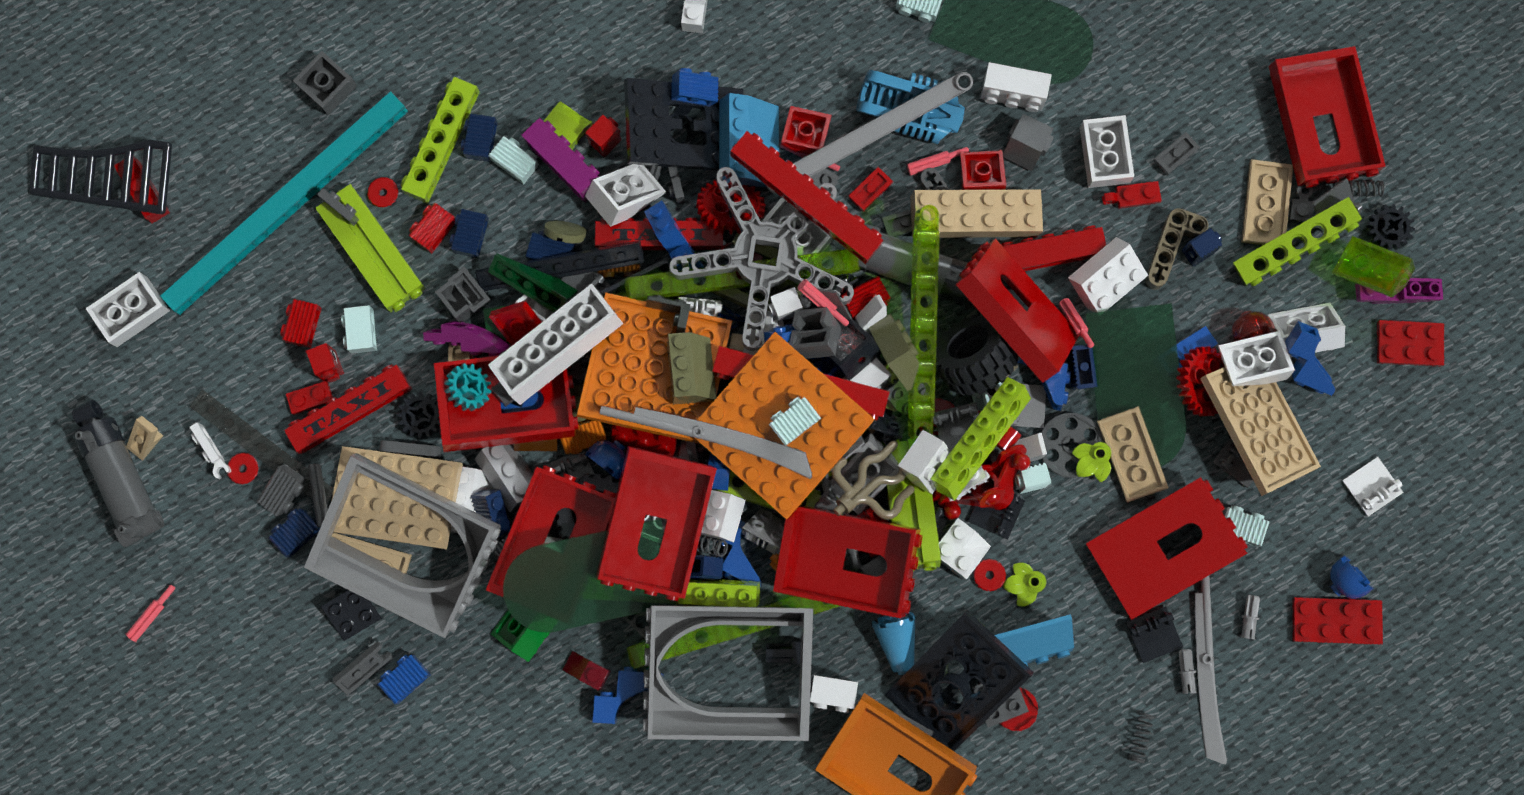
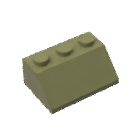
M889 314L869 327L887 364L906 390L909 391L912 389L920 365L916 357L919 352L911 343L912 340L908 333L904 331L906 329L900 319L895 321L893 316Z
M691 332L668 334L667 352L673 404L713 402L716 399L714 372L712 371L713 361L710 338Z

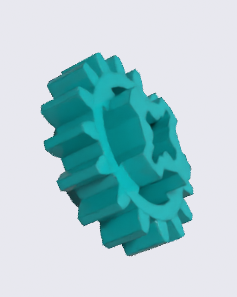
M466 363L456 366L447 374L449 379L444 382L445 385L449 386L445 393L451 394L448 400L454 399L456 401L454 406L462 405L463 411L468 408L470 411L481 408L484 403L489 401L488 395L492 393L490 389H487L491 385V382H486L485 380L488 375H482L481 368L475 370L474 364L468 367Z

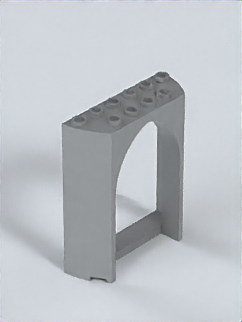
M355 453L349 458L304 568L446 638L449 632H455L460 622L458 618L464 613L466 607H469L474 598L472 593L474 589L478 588L482 580L480 575L482 571L486 570L490 562L488 557L498 545L499 541L497 538L501 531V525ZM358 472L431 508L449 521L465 545L469 563L468 571L447 580L419 579L402 573L400 570L332 537Z
M651 605L650 608H646V622H649V626H645V643L649 644V648L644 649L645 666H648V670H644V688H648V691H643L644 710H647V719H643V732H647L648 739L809 741L813 608ZM712 625L801 626L798 708L709 707L699 705L676 693L667 684L658 666L666 651L679 638L702 627Z

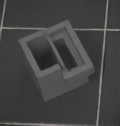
M1023 114L1020 120H1015L1007 136L1009 142L1003 153V158L1033 171L1040 155H1046L1054 139L1051 136L1054 128Z
M465 267L450 277L446 284L435 291L459 322H465L491 302L490 298Z
M824 307L796 310L792 324L795 330H792L789 344L806 359L835 356L841 326L829 309Z

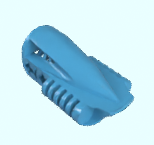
M869 70L859 93L856 111L879 117L936 86L938 80L933 79L930 85L931 78L926 77L922 85V75H918L915 83L916 73H911L909 80H905L882 72ZM957 96L902 127V134L906 135L910 127L909 136L914 137L916 129H918L917 139H921L925 131L923 140L928 141L932 133L931 143L938 144L949 132H958L963 122L965 107L959 104ZM901 127L896 129L894 132L899 133Z

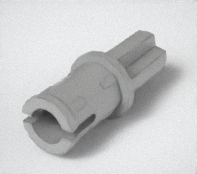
M1248 595L1246 598L1245 612L1242 615V618H1244L1240 636L1242 638L1255 639L1257 620L1260 619L1257 618L1260 597Z
M1190 649L1179 650L1180 671H1178V674H1181L1182 694H1188V684L1190 685V694L1196 693L1194 678L1196 670L1193 668L1192 651Z

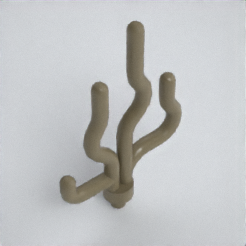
M891 441L879 453L868 455L861 461L858 467V479L853 486L846 481L840 472L847 464V460L842 457L832 468V476L845 492L837 499V506L833 509L837 516H840L843 512L846 514L850 513L859 504H867L876 515L886 520L893 519L900 513L904 501L914 492L913 486L908 485L899 493L893 508L889 511L884 510L876 500L868 496L881 484L894 485L903 481L906 475L900 468L895 476H877L863 488L867 478V467L870 464L879 463L886 459L898 447L896 441Z

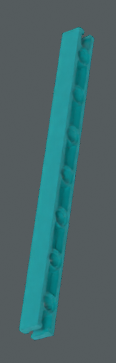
M390 91L160 297L174 312L181 315L408 113L406 107Z

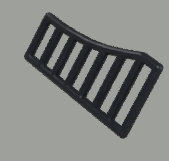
M149 139L129 145L95 150L65 149L36 145L33 147L29 193L40 197L164 214L167 205L172 144L170 142ZM144 149L139 202H132L129 199L134 152ZM153 149L163 150L158 205L148 204ZM41 154L51 156L48 189L38 188ZM125 154L121 199H112L115 156ZM59 157H69L66 192L56 190ZM106 157L102 197L93 196L96 158ZM78 158H87L84 194L75 193Z

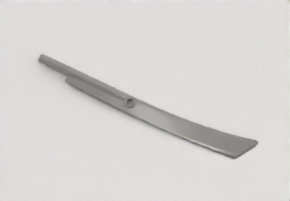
M601 406V415L731 447L779 464L809 479L812 478L806 452L757 436L685 417L638 407L635 408L634 413Z
M1207 576L1201 580V593H1195L1196 658L1200 714L1205 757L1226 764L1227 758L1216 696L1210 578Z

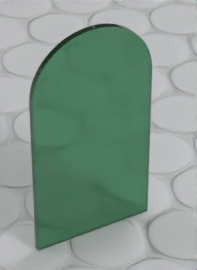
M945 0L929 38L932 42L987 63L1052 74L1050 84H1061L1076 78L1084 71L1089 61L1092 60L1091 56L1093 53V36L1086 21L1074 10L1049 0Z
M1172 303L1086 314L1088 335L1094 343L1092 349L1097 387H1094L1098 420L1139 406L1161 467L1166 465L1178 454L1186 436L1184 404L1182 403L1183 396H1179L1182 390L1177 388V385L1181 383L1180 380L1176 379L1177 376H1180V372L1177 370L1179 368Z
M661 519L647 521L643 524L638 544V554L645 560H652L659 554L664 535ZM607 530L541 544L523 551L510 564L503 584V599L511 615L523 626L538 632L561 631L646 612V608H650L651 605H677L678 601L665 598L666 595L657 593V596L644 593L643 589L636 588L635 591L622 588L623 585L614 583L613 586L601 584V580L597 579L596 575Z

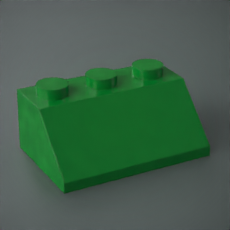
M513 602L491 635L510 651L529 662L543 641L549 636L558 620Z

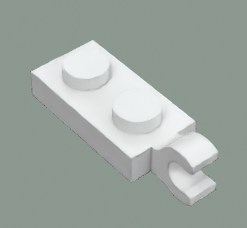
M200 423L190 426L193 432L191 434L192 439L197 445L200 444L204 450L202 455L207 462L214 463L213 475L217 479H221L222 477L219 474L221 468L230 473L231 468L224 462V458L204 426Z

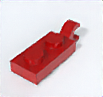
M1158 181L1117 186L1115 192L1104 193V196H1102L1103 205L1118 203V209L1162 202Z

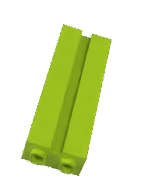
M349 184L336 194L341 198L339 200L340 203L344 206L348 203L357 211L355 215L359 221L355 226L326 202L317 206L316 210L387 310L397 312L405 306V302L412 298L414 300L421 296L422 290L425 287L357 191Z
M917 438L901 442L896 440L898 447L892 452V455L898 463L901 462ZM906 476L898 484L886 485L889 510L893 508L895 499L900 492L908 485L914 487V492L904 501L900 513L893 519H890V523L921 529L920 535H923L921 547L917 548L916 556L919 557L917 569L932 571L940 567L941 564L933 495L911 483Z

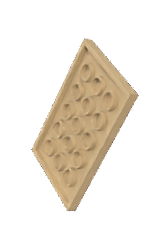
M1225 367L1200 378L1261 496L1321 467L1276 382L1263 385L1232 386Z
M342 446L332 499L350 456L357 453L456 502L463 466L460 462ZM358 472L333 532L447 549L451 523L431 508Z

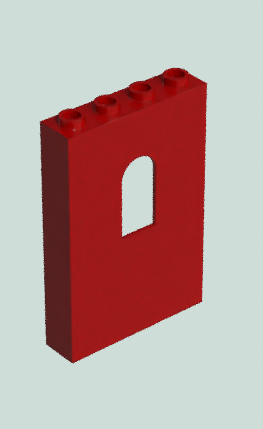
M1355 46L1275 59L1268 66L1298 186L1306 185V188L1319 185L1320 182L1333 184L1343 178L1355 180L1360 175L1373 177L1386 167ZM1332 114L1339 141V150L1336 154L1328 155L1321 150L1313 120L1315 116Z
M997 239L991 243L986 241L977 249L978 252L972 256V260L959 274L961 278L956 285L1043 383L1060 371L1079 334H1076L1069 321ZM1001 277L1028 307L1027 311L1005 288Z
M499 356L434 363L444 452L575 437V430L579 429L577 416L573 417L572 409H576L575 396H570V389L573 388L572 376H568L567 369L539 390L544 397L543 405L540 408L502 413L500 400L493 393L488 395L489 401L484 403L481 408H476L473 411H470L468 408L463 411L462 405L454 406L456 402L454 399L448 400L451 394L445 393L449 386L444 384L449 379L447 374L453 368L466 363L467 367L474 364L475 370L481 368V374L488 375L485 380L486 382H491V385L487 387V389L491 390L500 381L488 364Z
M628 446L596 575L597 579L601 580L600 583L608 586H613L614 583L621 584L623 589L635 591L636 588L643 589L645 594L657 596V593L666 595L665 598L678 601L679 598L685 599L717 468ZM646 515L667 519L659 554L652 560H645L638 554V544Z
M544 465L542 469L536 467L486 591L562 622L571 623L605 540L616 494L605 489L603 493L596 491L595 485L585 481L583 485L576 483L575 477L565 473L563 477L556 475L555 469ZM563 508H570L575 512L577 519L564 553L544 546L557 512Z
M1201 477L1086 543L1131 620L1247 554L1245 550L1248 548L1242 536H1236L1233 531L1236 529L1235 524L1230 517L1225 518L1222 513L1225 508L1219 498L1214 500L1210 493L1213 491V488L1207 479L1204 481ZM1188 523L1198 525L1202 530L1200 542L1168 560L1157 541Z
M799 505L791 516L785 519L773 592L901 619L906 614H909L911 608V601L908 599L909 593L913 591L915 579L912 576L913 570L917 569L919 557L916 556L917 548H920L923 535H920L921 529L843 513L837 516L833 511ZM847 548L881 555L887 562L885 573L881 576H871L843 570Z

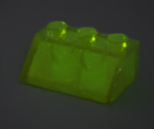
M1352 236L1332 274L1389 297H1394L1406 287L1415 270L1413 260L1409 257Z

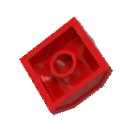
M790 106L781 145L791 151L811 154L824 147L832 115Z
M1002 150L960 152L962 190H1006Z

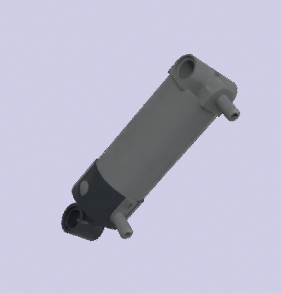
M864 224L869 229H876L882 235L881 238L884 241L866 265L851 253L847 263L849 266L866 272V270L937 295L939 298L952 303L964 305L966 296L957 287L956 283L961 278L959 274L966 268L965 266L968 263L880 232V228Z
M93 399L73 409V419L81 427L73 434V437L83 459L86 460L115 524L116 529L114 533L119 543L124 547H128L163 528L164 520L159 510H155L115 418H103L104 413L101 406Z

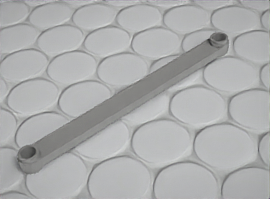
M967 72L958 73L793 164L797 167L796 170L803 175L805 173L808 176H812L968 91L973 85V78ZM961 76H965L968 80L965 88L959 86L958 80ZM767 186V188H768V190H769L770 192L776 193V192H774L771 188H769V187Z

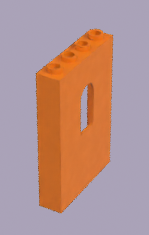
M865 693L815 769L852 795H965L963 791L966 786L971 787L977 778L975 774L976 765ZM898 755L903 756L931 776L932 785L928 790L918 791L888 772Z

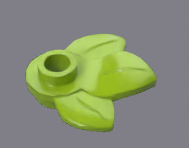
M1096 442L1093 445L1083 443L1072 451V454L1080 459L1076 466V475L1078 477H1088L1094 474L1099 482H1103L1110 474L1111 465L1109 459L1111 457V448L1108 444L1104 442ZM1097 450H1104V456H1097Z
M1016 563L1013 564L1015 575L1007 578L1003 588L1012 594H1017V606H1027L1036 600L1038 592L1044 590L1047 580L1043 573L1034 571L1029 564ZM1033 578L1039 580L1037 586L1032 585L1031 581Z

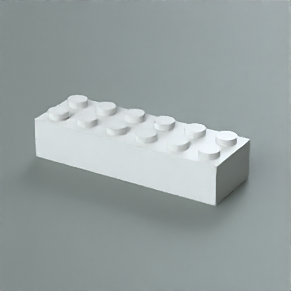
M590 284L488 364V366L508 394L521 405L623 325V322L594 285Z

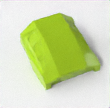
M559 102L544 120V122L548 120L556 128L554 132L559 137L563 135L570 142L569 147L572 150L575 144L577 145L578 140L593 125L592 121L579 115L562 102Z

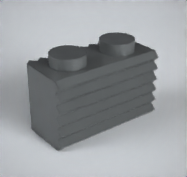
M287 464L278 466L257 499V503H260V505L275 516L287 514L294 505L292 501L295 496L298 497L304 490L305 486L303 484L306 479Z

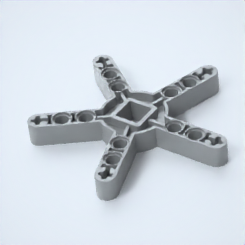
M729 167L721 168L717 173L716 183L742 232L736 241L735 248L675 257L670 262L671 275L677 280L738 271L740 276L751 284L742 338L744 348L749 351L758 350L762 344L770 288L784 283L787 279L799 285L804 280L798 274L801 270H807L810 273V277L807 280L817 289H822L818 285L820 280H827L830 286L823 290H832L834 284L837 285L836 292H838L839 296L840 292L846 290L847 296H844L841 300L844 305L849 304L854 294L853 287L849 283L797 258L798 251L795 241L814 223L797 209L781 225L773 222H761L736 173ZM723 176L730 178V189H728L727 182L723 180ZM824 183L819 187V189L823 187L830 192V197L834 201L836 200L837 190L834 185ZM733 194H739L742 199L739 202H733L730 197ZM749 213L752 218L749 221H743L740 215ZM793 221H799L802 227L800 229H793L790 224ZM755 244L779 247L776 266L753 263ZM720 257H725L729 263L726 266H720L717 264V260ZM703 260L707 263V267L705 269H698L695 267L696 262ZM688 262H691L692 271H689ZM678 264H681L683 267L682 272H678L676 269ZM755 293H762L765 299L762 302H757L753 299V295ZM752 314H759L762 320L759 323H752L749 318ZM751 330H756L755 340L758 341H754V344H749L748 339L751 337Z

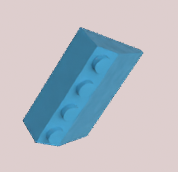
M729 93L719 100V170L724 167L733 169L741 185L767 187L766 184L730 156V150L748 131L750 134L755 133L761 137L762 143L768 148L771 146L779 152V106L748 95ZM723 176V180L730 183V178Z
M1071 614L995 635L1026 665L1035 661L1036 664L1048 662L1049 658L1057 656L1058 659L1069 656L1070 652L1074 649Z

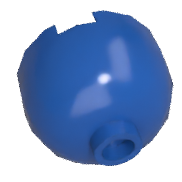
M608 440L595 442L585 455L618 481L620 480L626 456L623 451L625 447L617 440L613 443Z
M1344 555L1335 562L1330 570V578L1333 582L1330 587L1338 596L1343 594L1349 599L1361 598L1374 588L1369 585L1370 581L1360 569L1354 565L1351 566L1349 563L1350 559Z

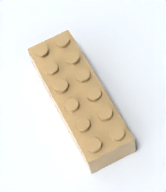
M914 190L910 197L912 238L1038 237L1043 232L1041 190Z

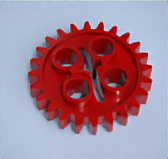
M713 180L712 185L707 183L706 188H701V193H698L696 208H698L697 214L701 215V221L706 220V226L713 224V230L721 228V233L729 230V233L732 234L733 230H736L738 234H741V230L733 215L732 218L729 217L730 209L717 186L716 180ZM742 185L761 221L764 218L766 206L764 197H760V191L755 192V186L749 188L748 185ZM739 194L732 195L733 202L741 201L742 197ZM743 213L740 215V218L743 221H749L752 216L749 213Z
M1210 346L1195 347V349H1190L1189 353L1184 354L1185 360H1180L1183 367L1177 368L1181 373V376L1176 377L1181 383L1177 385V388L1182 390L1179 396H1184L1182 403L1188 404L1187 410H1193L1194 415L1214 416L1218 412L1200 378L1225 367L1221 359V354L1216 353V348L1211 349Z

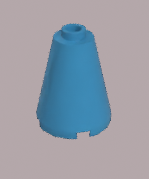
M909 612L908 616L901 619L882 616L877 618L878 623L874 620L872 621V627L893 672H897L898 675H904L914 665L915 616L912 612Z

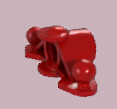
M1022 444L1015 445L1000 452L997 461L993 464L982 465L983 470H986L990 475V478L987 479L988 482H984L979 486L976 485L977 489L975 490L971 488V493L967 492L960 500L950 501L947 496L943 495L939 499L938 505L944 509L945 516L951 520L957 519L961 514V508L958 504L979 506L981 508L987 507L995 510L1007 508L1014 498L1013 486L1017 470L1024 471L1030 467L1031 461L1028 455H1026L1027 450Z

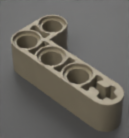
M1179 208L1170 212L1165 220L1147 272L1148 276L1145 278L1148 288L1158 290L1166 283L1182 236L1194 239L1205 232L1209 225L1205 217ZM1172 217H1179L1181 224H1175L1172 221ZM1192 224H1199L1201 231H1195ZM1165 236L1173 237L1174 244L1167 243ZM1158 256H1166L1168 263H1161ZM1158 270H1161L1158 276L1159 282L1156 283L1154 276Z

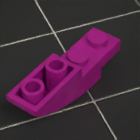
M1401 278L1399 280L1358 279L1355 281L1357 302L1391 304L1443 300L1442 279Z
M450 321L442 324L441 329L434 328L423 332L424 341H432L435 345L445 344V342H451L453 346L461 345V351L470 352V355H480L484 352L488 353V356H499L501 352L509 349V344L494 333L465 322Z

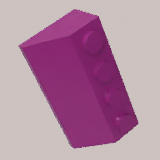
M539 118L521 136L535 154L586 203L588 199L585 195L592 180L598 178L599 171L592 164L587 166L583 162L585 157L577 149L573 151L569 147L570 142L563 135L559 137L554 132L556 128L548 120L544 122Z

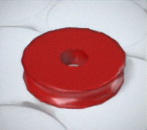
M387 177L375 179L368 187L367 195L369 201L377 207L392 205L398 197L397 184ZM387 190V194L380 196V191Z
M248 453L236 454L228 462L231 472L227 474L237 484L250 483L258 474V462L255 457ZM242 465H246L247 470L244 473H241L240 467Z
M983 560L974 569V580L978 587L985 591H995L1002 587L1005 582V568L996 560ZM987 571H991L994 576L992 579L986 578Z

